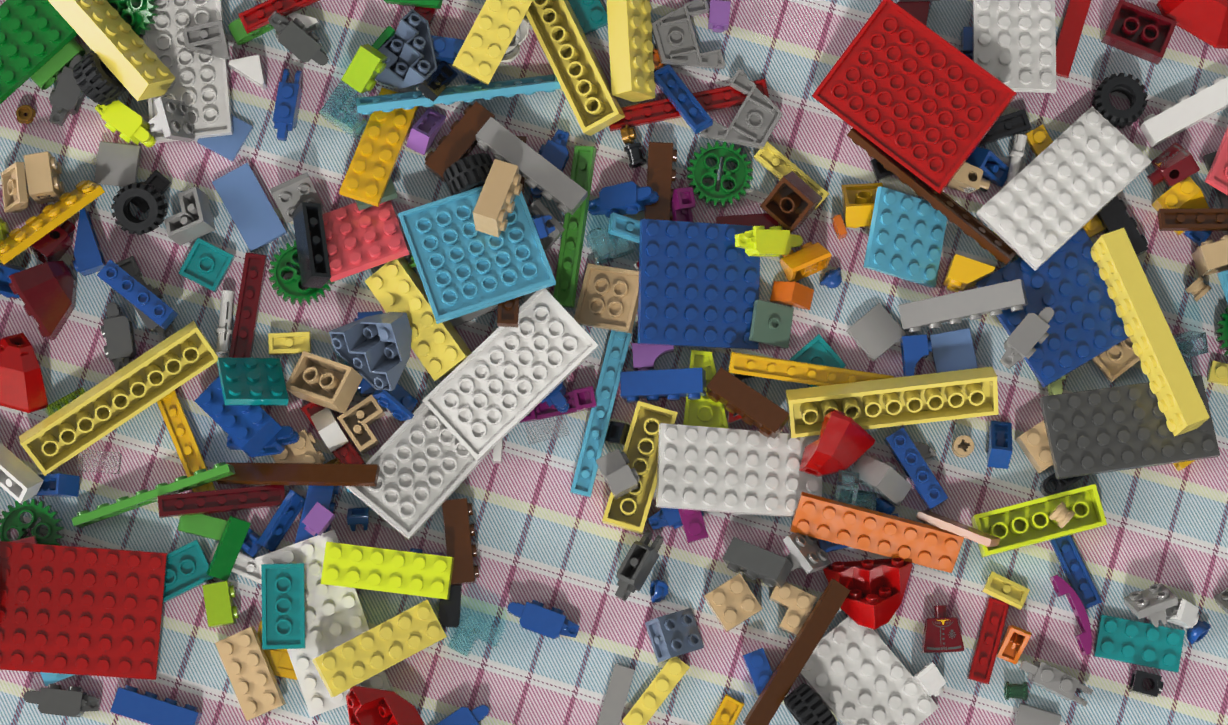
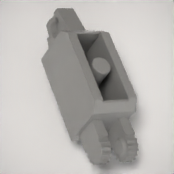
M1045 307L1038 316L1035 313H1028L1004 342V349L1006 351L999 362L1010 369L1025 357L1029 359L1036 351L1034 346L1037 342L1042 344L1049 336L1047 330L1051 326L1048 323L1054 316V310L1050 307Z
M1023 660L1019 669L1028 673L1027 678L1030 679L1031 683L1067 701L1072 700L1086 707L1088 702L1074 695L1076 689L1086 694H1092L1093 692L1091 688L1081 684L1079 680L1044 662L1034 661V664Z

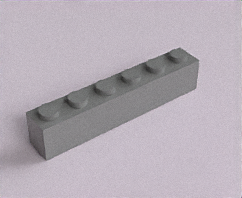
M492 117L475 135L476 141H478L477 145L482 150L492 152L494 159L517 165L519 167V174L526 179V184L533 189L537 187L542 191L541 195L548 201H555L558 204L557 207L563 213L567 214L569 212L573 215L588 197V192Z
M1022 279L900 304L898 307L903 330L915 333L922 331L921 327L929 326V329L942 327L941 323L945 322L953 325L962 323L964 318L970 317V320L981 319L983 314L990 313V316L1003 314L1002 310L1020 311L1023 310V306L1028 305L1024 282Z

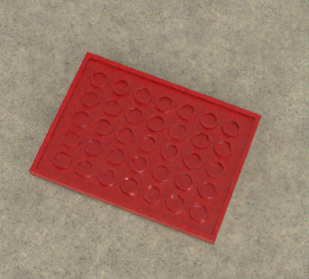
M883 0L815 90L812 97L941 194L1017 93L892 0Z
M0 541V670L156 680L167 553Z

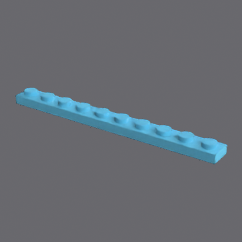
M553 74L490 82L489 85L478 83L447 87L434 102L426 98L421 91L355 98L357 113L368 115L374 111L391 112L399 108L409 110L415 106L432 107L440 103L450 105L457 101L473 102L475 99L481 98L491 100L498 96L513 97L515 94L522 93L532 95L539 91L549 93L554 92L555 89H560V84L556 75Z
M611 330L595 392L597 407L591 408L570 493L591 498L598 470L596 460L601 458L620 383V372L623 371L632 333Z

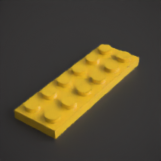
M382 87L379 95L395 94L398 92ZM419 106L409 110L399 108L391 112L374 111L370 115L339 190L340 195L379 207Z
M90 180L79 182L75 186L76 189L61 195L58 202L44 207L41 214L37 217L29 218L20 229L12 230L9 233V237L3 241L0 240V263L5 265L105 193L101 185Z

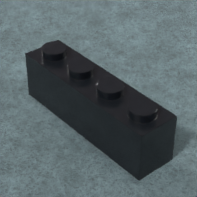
M1116 196L1097 213L1105 229L1103 232L1106 234L1124 228L1136 255L1139 256L1148 249L1147 240L1143 235L1139 234L1136 229L1137 224L1127 214V207L1123 200H1119Z
M301 202L292 215L302 287L322 288L331 278L321 204Z

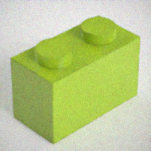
M369 44L361 45L341 80L359 93L371 91L376 84L375 79L377 75L381 74L385 69V61L388 57Z
M229 581L202 585L208 627L214 628L237 624L236 618H239L238 607L234 606L233 598L236 597L234 585H231Z

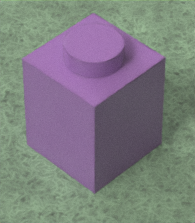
M710 0L708 29H712L716 33H722L724 30L728 31L731 1Z
M317 502L302 521L306 525L304 529L313 536L316 533L321 536L335 519L336 515Z

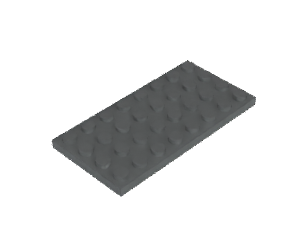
M1202 375L1191 377L1210 418L1197 429L1175 437L1173 432L1169 431L1167 427V419L1158 407V399L1156 394L1150 389V382L1041 397L1039 400L1056 479L1220 456Z

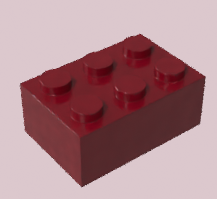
M1119 0L1101 42L1158 65L1164 56L1177 21L1125 0Z

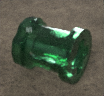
M1005 681V700L1019 698L1027 701V682L1010 684L1009 681Z

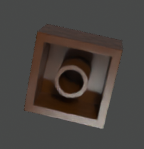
M792 171L783 176L760 207L781 226L792 233L803 224L823 198Z

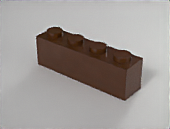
M477 101L473 105L467 106L463 112L464 116L460 121L456 120L450 128L452 131L447 136L444 135L439 140L437 149L430 151L425 158L426 168L443 182H446L443 177L446 169L456 161L467 157L477 145L478 141H476L475 135L489 118L492 117L496 120L495 115Z
M649 142L647 187L649 186L653 191H656L659 194V199L655 203L646 205L645 219L672 221L673 215L672 209H670V201L673 199L674 189H671V181L676 182V169H672V162H677V149H673V143Z
M722 367L706 386L707 396L716 403L718 401L725 405L724 407L732 414L737 413L746 424L750 426L753 424L766 437L771 436L775 439L789 420L790 413Z
M467 498L446 500L442 504L447 556L454 558L451 585L476 583V578H479V567L474 565V557H477L476 544L472 545V536H475V526L470 524V516L473 515L472 503H468Z

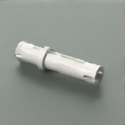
M1014 134V143L1009 154L1011 159L1006 185L1022 170L1023 159L1026 158V154H1024L1028 137L1026 135Z
M222 290L219 327L216 329V334H218L216 352L229 353L230 335L233 332L231 330L235 292Z

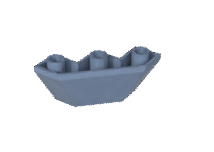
M411 9L400 20L395 34L378 50L388 58L385 61V69L381 74L377 75L376 80L382 84L399 89L422 83L437 70L429 23L420 14Z
M388 312L367 316L329 331L334 350L376 390L393 391L410 358L412 330L407 313Z

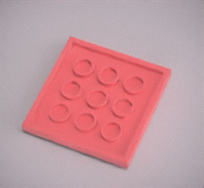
M391 200L379 204V207L372 206L360 211L355 202L322 214L331 282L410 255Z

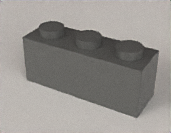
M733 537L722 558L728 565L727 568L736 573L742 571L748 578L753 580L759 578L763 580L764 584L773 588L775 585L782 588L793 568V565L787 558L736 537Z

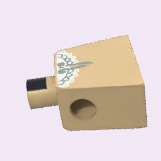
M965 162L946 187L967 194L977 189L987 192L991 181L982 178V169Z

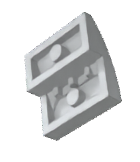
M100 141L94 183L124 187L137 182L141 146Z
M880 303L846 330L873 362L897 343L902 336L907 334Z
M1020 703L1014 725H1059L1061 715Z

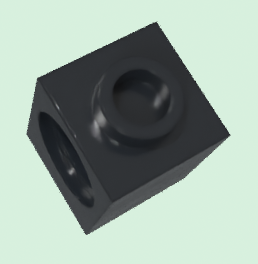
M1134 670L1128 691L1149 697H1157L1163 689L1162 676ZM1145 678L1149 679L1152 683L1149 690L1144 689L1142 685Z

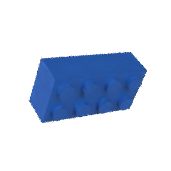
M219 376L195 400L252 458L282 429L259 405H225Z

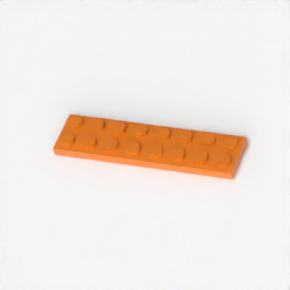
M801 492L790 527V532L891 558H902L904 561L949 573L953 571L964 537L936 526Z

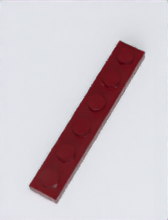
M245 254L229 357L249 358L252 355L267 261L266 255Z
M267 485L157 496L159 518L278 507L285 499L284 485Z

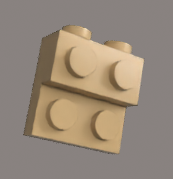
M15 162L1 172L4 212L20 213L28 208L29 205L24 162Z
M305 429L298 432L300 435L298 442L285 445V450L281 454L272 455L275 463L323 464L326 461L321 450L317 451L313 445L317 443L311 432L307 433Z

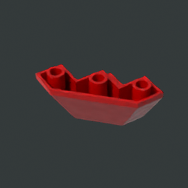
M1160 0L1156 4L1161 15L1177 21L1176 25L1214 48L1228 49V0Z
M22 332L0 340V406L31 413L48 408V401L40 365L31 343Z
M831 411L824 417L819 439L805 447L799 471L817 477L843 472L874 445L875 439L852 418L845 416L844 412Z
M902 558L836 561L832 565L823 568L828 583L831 579H834L850 590L840 608L858 625L877 629L887 624L901 605L912 570V562L904 561Z
M353 686L346 695L350 725H425L415 706L394 691Z

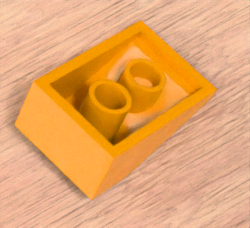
M808 242L801 246V250L796 252L791 250L788 255H782L783 258H780L779 263L789 282H796L826 269L831 259V253L819 242L815 244Z

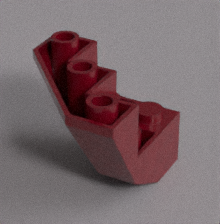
M63 260L46 262L9 276L11 290L15 295L18 294L25 304L24 308L29 316L32 315L38 323L41 335L49 338L51 341L56 339L76 307L77 282L68 265Z

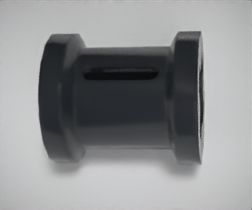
M633 143L624 147V152H627L630 168H637L647 163L641 152V143Z

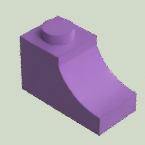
M428 108L412 127L406 147L425 155L433 145L440 128L445 123L446 116Z
M632 343L633 370H654L655 362L661 356L674 352V346Z

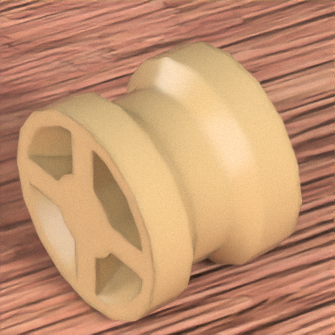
M1200 276L1185 291L1191 293L1197 302L1212 288L1210 285H1206Z
M966 435L957 437L952 444L953 453L960 458L969 456L974 450L973 440Z
M1061 502L1048 518L1055 520L1062 529L1072 519L1075 512L1068 510L1066 504Z

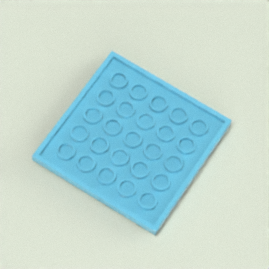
M483 186L398 213L437 324L556 285L554 275L522 191L519 196L516 195L514 210L507 217L508 224L506 230L501 231L499 237L475 230L473 210Z

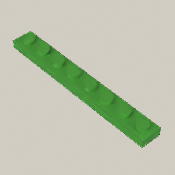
M575 146L570 178L588 192V197L573 215L567 212L564 218L563 228L565 230L562 233L556 285L553 295L563 307L574 308L596 156V148L594 146Z
M221 462L215 464L214 468L208 471L206 469L195 471L194 475L188 478L187 476H181L174 479L175 482L158 484L155 486L156 489L148 491V489L136 492V496L131 498L124 496L116 499V503L111 505L109 503L98 505L97 509L91 512L90 510L77 513L78 516L71 519L75 527L82 528L158 501L157 496L179 494L236 473L232 465Z

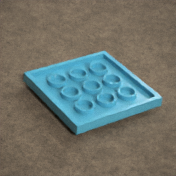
M882 186L877 187L863 267L930 288L936 287L947 217L939 210L934 209L926 200Z

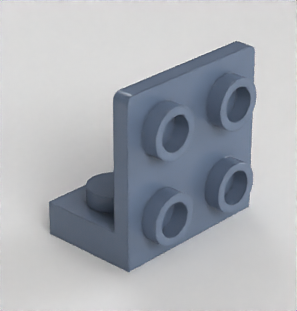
M691 608L645 622L658 663L704 648Z

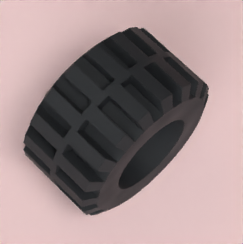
M94 51L87 54L73 68V75L77 85L88 98L99 105L106 106L126 91L123 84Z
M1115 73L1109 78L1106 77L1093 95L1092 105H1095L1094 108L1115 128L1119 126L1120 129L1126 125H1132L1142 115L1147 105V100L1145 99L1148 95L1147 92H1143L1145 86L1143 84L1140 86L1138 84L1140 80L1138 78L1136 80L1132 79L1133 75L1128 74L1126 77L1125 73H1120L1118 76ZM1112 92L1125 94L1130 101V108L1126 110L1115 108L1109 100V94Z
M480 153L467 156L456 161L446 169L443 177L451 195L459 194L485 184L493 164L489 154Z
M135 182L120 189L113 198L114 204L111 205V209H114L112 216L113 218L116 217L117 221L115 223L117 226L121 225L123 231L128 230L129 234L136 233L137 235H142L158 228L163 223V218L167 215L165 208H168L167 203H164L165 196L160 194L161 190L159 188L155 189L153 184H146V182ZM139 196L147 201L150 212L145 220H139L132 215L130 202L133 197Z
M802 683L784 698L785 706L800 725H837L832 712L809 685Z

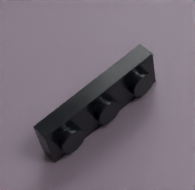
M442 61L437 70L428 79L424 80L418 89L426 98L434 102L456 78L458 73Z

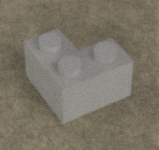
M196 186L178 194L182 212L164 219L168 237L180 246L216 230L208 195Z
M619 449L596 460V464L615 499L637 489L638 482L640 481L635 468L630 469L629 465H627L630 462L625 452L620 453Z
M863 454L850 472V475L860 484L874 490L884 500L898 507L912 487L906 481L908 478L906 475L895 471L897 468L895 465L888 461L883 463L875 455L870 457Z

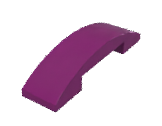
M693 187L674 189L672 221L694 222L691 208L696 207Z
M589 386L567 392L564 397L570 408L565 413H560L554 405L549 407L545 402L543 404L539 403L519 423L558 417L597 407L594 388Z
M1058 575L1050 577L1057 597L1066 594L1082 631L1081 634L1075 636L1082 655L1090 654L1092 633L1083 603L1065 580Z

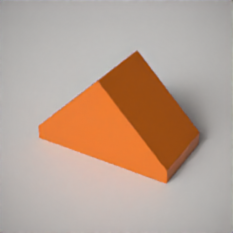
M774 281L770 302L810 310L814 290L797 282Z
M1014 625L1008 626L996 657L1017 664L1032 633Z

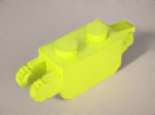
M119 100L113 101L106 106L98 104L95 107V110L106 122L104 126L113 133L115 131L121 133L119 137L128 144L130 141L136 145L141 142L148 148L155 145V138L148 132L150 124Z
M753 226L752 230L735 235V247L745 249V253L748 256L778 257L779 255H788L793 247H800L803 243V238L800 235L790 234V230H782V226L769 227L770 229H765V226Z

